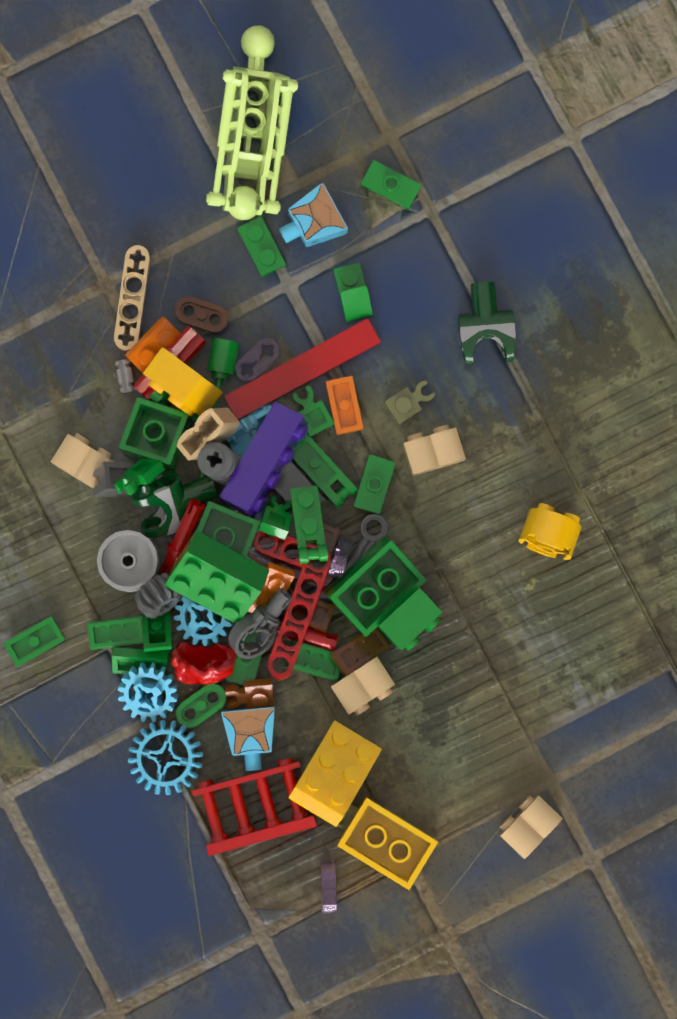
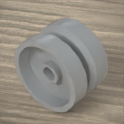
M131 530L115 532L106 538L99 548L97 556L98 570L104 581L117 590L130 593L139 591L142 585H145L148 580L158 575L161 564L159 551L154 543L140 532ZM131 556L133 558V564L131 566H126V564L123 563V559L125 557L130 558Z

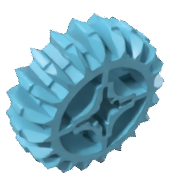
M161 720L160 729L158 730L154 722L150 723L149 726L152 732L148 733L146 729L142 728L140 733L145 738L142 740L139 737H134L133 741L139 744V747L129 748V752L137 753L136 757L128 759V763L137 762L138 766L130 770L131 774L140 771L142 775L137 778L136 782L139 784L146 779L148 782L144 789L147 791L152 787V784L156 785L155 794L157 795L160 794L162 787H165L166 795H171V786H174L177 793H180L182 791L180 782H183L187 787L191 786V782L187 778L188 775L196 779L199 775L192 769L193 767L202 768L203 765L200 762H195V757H203V752H194V748L201 745L200 741L191 744L190 739L195 736V733L191 732L185 736L183 734L187 728L185 725H182L179 731L175 730L176 721L171 722L169 729L166 728V721ZM167 734L164 745L160 750L145 748L148 742L155 736ZM175 737L180 739L186 746L188 758L175 753ZM168 748V751L171 752L170 755H173V759L180 761H169L163 769L162 760H159L158 756L152 754H163ZM143 757L152 759L157 763V778L147 771ZM170 766H186L185 771L180 777L165 781Z

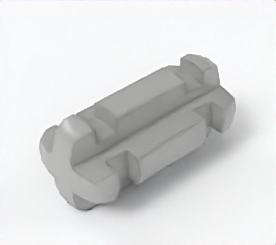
M128 359L119 360L115 363L116 367H118L117 376L119 385L122 386L120 388L122 393L135 391L132 385L134 383L132 368L129 367L131 363Z

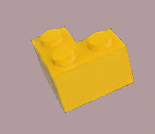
M163 347L143 372L151 380L148 383L150 387L160 394L165 390L170 394L168 400L191 417L194 413L200 416L206 410L211 409L223 393Z

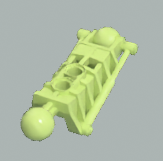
M261 25L248 28L241 38L242 50L249 57L248 68L234 66L233 70L226 69L223 72V80L226 82L217 143L219 147L213 192L209 191L206 195L207 205L218 207L223 205L224 211H229L234 218L239 220H249L255 215H262L263 211L270 214H278L280 212L281 204H279V201H276L281 158L285 151L292 95L298 89V82L276 72L263 71L264 59L273 52L275 40L270 30ZM250 90L255 91L259 100L256 102L250 100L247 92ZM281 96V103L279 106V97ZM245 117L253 118L256 122V128L248 127L245 123ZM241 138H244L243 151H239ZM251 139L261 140L260 154L250 152ZM225 155H226V156H227L226 165H223V164H224V157H225ZM271 159H275L273 172L269 170ZM222 174L225 176L223 195L220 193ZM234 177L257 180L256 191L248 186H238L233 189ZM272 179L269 199L264 201L266 180Z

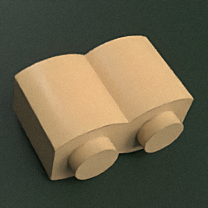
M229 408L208 409L198 417L193 428L188 429L181 435L177 447L188 461L198 460V454L203 447L210 443H222L223 440L230 438L236 432L240 422Z
M443 425L434 428V434L423 436L421 432L407 437L408 442L403 443V449L412 476L456 464L466 459L456 427L450 429L449 425Z
M78 433L74 437L67 434L52 458L51 463L89 487L94 488L99 484V477H93L94 471L102 466V462H114L111 460L114 455L99 447L98 451L88 446L90 441Z
M375 657L332 685L331 688L347 713L351 714L354 712L358 716L370 708L368 702L375 697L381 701L392 694L393 690L391 687L395 683L379 658Z
M529 795L519 805L520 813L515 818L510 815L500 825L502 831L499 836L523 859L529 856L563 819L539 795H536L534 798Z

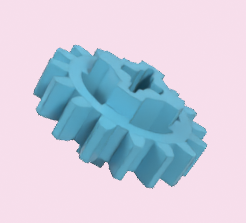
M185 596L181 599L184 602L183 606H175V609L180 611V615L175 616L174 620L181 621V625L176 629L177 631H186L183 636L185 640L193 637L194 645H198L202 640L204 646H209L210 639L214 643H220L219 635L227 637L229 634L225 628L234 626L232 622L224 617L221 618L220 622L218 614ZM188 611L191 613V622H190V623H188V618H187ZM200 611H209L206 616L210 622L200 621L202 619ZM205 627L213 631L207 635L198 633Z
M142 662L139 670L132 666L130 667L129 674L124 673L121 679L122 682L118 687V691L122 692L118 700L125 701L123 710L131 709L132 718L139 714L141 715V722H144L146 717H150L152 722H156L158 715L164 719L168 711H173L175 707L174 702H177L179 696L176 693L178 683H171L174 678L173 674L167 676L164 674L166 667L163 666L160 670H157L156 664L152 662L150 668H146V665ZM132 683L134 684L133 689L135 690L133 695L131 694ZM163 690H165V692H166V699H165L164 701L162 700V699H163V695H162V691H163Z

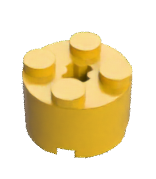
M539 503L538 508H530L519 537V542L522 544L524 541H527L528 549L542 555L556 558L557 553L564 554L563 560H570L582 528L579 524L580 517L571 513L559 514L554 512V507Z

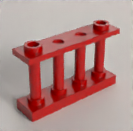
M293 757L277 761L278 767L213 784L212 779L196 783L197 789L192 790V795L202 794L213 837H211L212 842L206 844L209 856L317 827L314 814L308 815V812L304 811L302 806L290 800L293 810L292 820L281 823V819H277L266 776L282 772L287 792L290 796L297 784L293 769L301 767L300 760L294 762ZM255 779L267 822H264L265 828L257 830L254 829V826L250 825L240 788V783ZM229 787L240 827L238 829L239 835L228 837L227 833L223 832L213 794L214 790Z

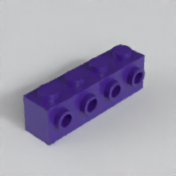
M276 401L274 402L220 495L225 504L253 519L257 512L260 513L267 502L266 496L270 489H274L277 486L281 477L280 472L284 465H288L294 456L293 449L297 442H301L307 434L308 423L303 415Z

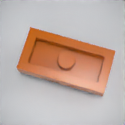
M162 316L125 356L143 373L157 352L162 347L168 348L181 333Z
M353 376L326 381L337 436L364 430Z
M269 562L266 568L270 571L263 589L248 612L252 613L258 606H265L278 588L287 591L295 577L294 571Z

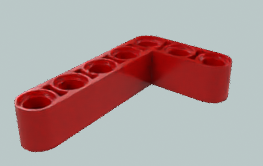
M259 531L254 537V546L258 555L301 571L292 595L293 599L289 603L268 661L272 677L284 680L291 676L331 568V557L328 553V561L320 569L313 567L311 560H309V563L300 564L299 557L289 559L285 555V551L289 547H297L295 538L286 536L284 540ZM266 537L273 539L274 546L269 550H263L259 546L261 539ZM306 544L307 549L317 548L315 545ZM308 581L317 585L316 592L310 595L305 594L301 589L302 585ZM302 607L307 610L308 615L304 620L299 621L293 618V610ZM288 633H293L298 637V642L295 646L288 647L282 642L283 637ZM284 659L288 662L289 668L284 673H277L273 669L275 661Z

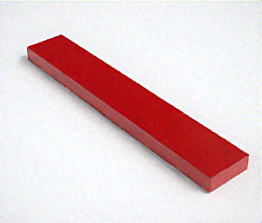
M367 318L225 395L224 398L234 416L240 420L268 403H272L377 346L381 341Z

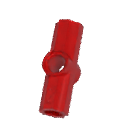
M188 325L175 341L165 349L187 365L207 342ZM143 375L133 387L147 400L153 402L150 396L155 390L148 385L151 380Z

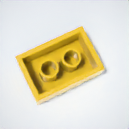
M334 720L291 792L289 799L337 827L382 748Z
M366 796L356 815L338 841L337 846L410 890L438 841Z

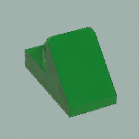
M360 262L333 269L346 323L372 317L373 313L368 288L365 285Z
M171 609L170 612L164 613L163 616L153 619L146 617L142 613L144 652L172 649L174 640L171 625Z

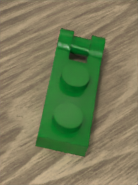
M306 434L301 442H297L293 449L294 456L292 459L337 508H340L344 504L343 500L350 494L353 496L358 489L308 434ZM338 480L342 487L335 493L330 486Z
M318 486L290 489L300 564L309 563V560L319 559V562L328 561ZM317 543V548L307 549L306 544Z

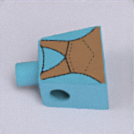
M324 183L318 185L288 209V215L292 222L279 228L286 243L300 236L306 247L348 233V227Z
M275 707L223 711L222 719L232 756L244 755L245 771L262 770L261 753L272 752Z

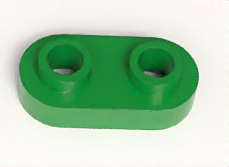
M218 684L206 685L183 701L176 711L178 722L187 728H193L220 710L227 700L223 687ZM211 692H215L218 695V700L215 703H211L208 700V695ZM189 708L194 709L196 712L193 719H188L185 715L186 710Z

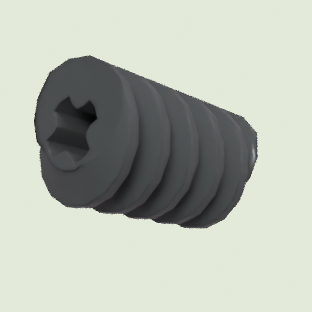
M210 443L199 452L197 463L203 474L222 486H226L241 457L221 443Z

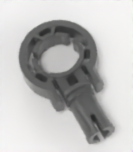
M278 588L265 606L256 607L251 615L245 616L234 625L230 631L228 641L240 658L252 659L258 657L272 646L277 635L276 629L282 623L279 616L293 599L287 591ZM254 631H256V633L261 632L260 635L255 639L257 642H242L245 640L248 634H251Z

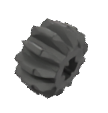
M163 573L160 576L156 575L153 579L148 580L135 594L137 607L146 617L153 619L163 616L164 613L170 612V609L177 606V602L183 597L181 594L164 586L169 576L167 573Z

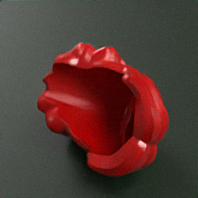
M188 641L178 643L176 649L172 652L171 664L175 667V677L178 681L185 684L196 685L200 683L209 685L218 683L233 673L237 654L232 647L221 643L214 644L213 647H205L202 645H192Z

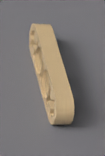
M134 245L127 250L121 282L114 341L117 347L125 352H128L140 340L151 258L148 250L140 245ZM137 252H141L142 257L145 258V261H140L139 271H144V275L137 272L128 273L129 269L133 271L135 269V262L131 259V256H136ZM138 278L141 280L142 287L138 292H130L127 289V282L130 279ZM127 305H135L138 308V315L134 319H127L123 316V310ZM121 322L128 325L137 324L136 329L130 327V336L134 338V341H129L128 346H124L123 341L119 340L120 336H125L126 327L121 326Z

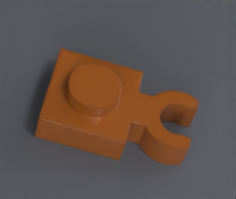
M272 678L244 681L243 688L236 685L225 687L226 696H235L227 698V708H236L243 703H246L247 709L274 707Z

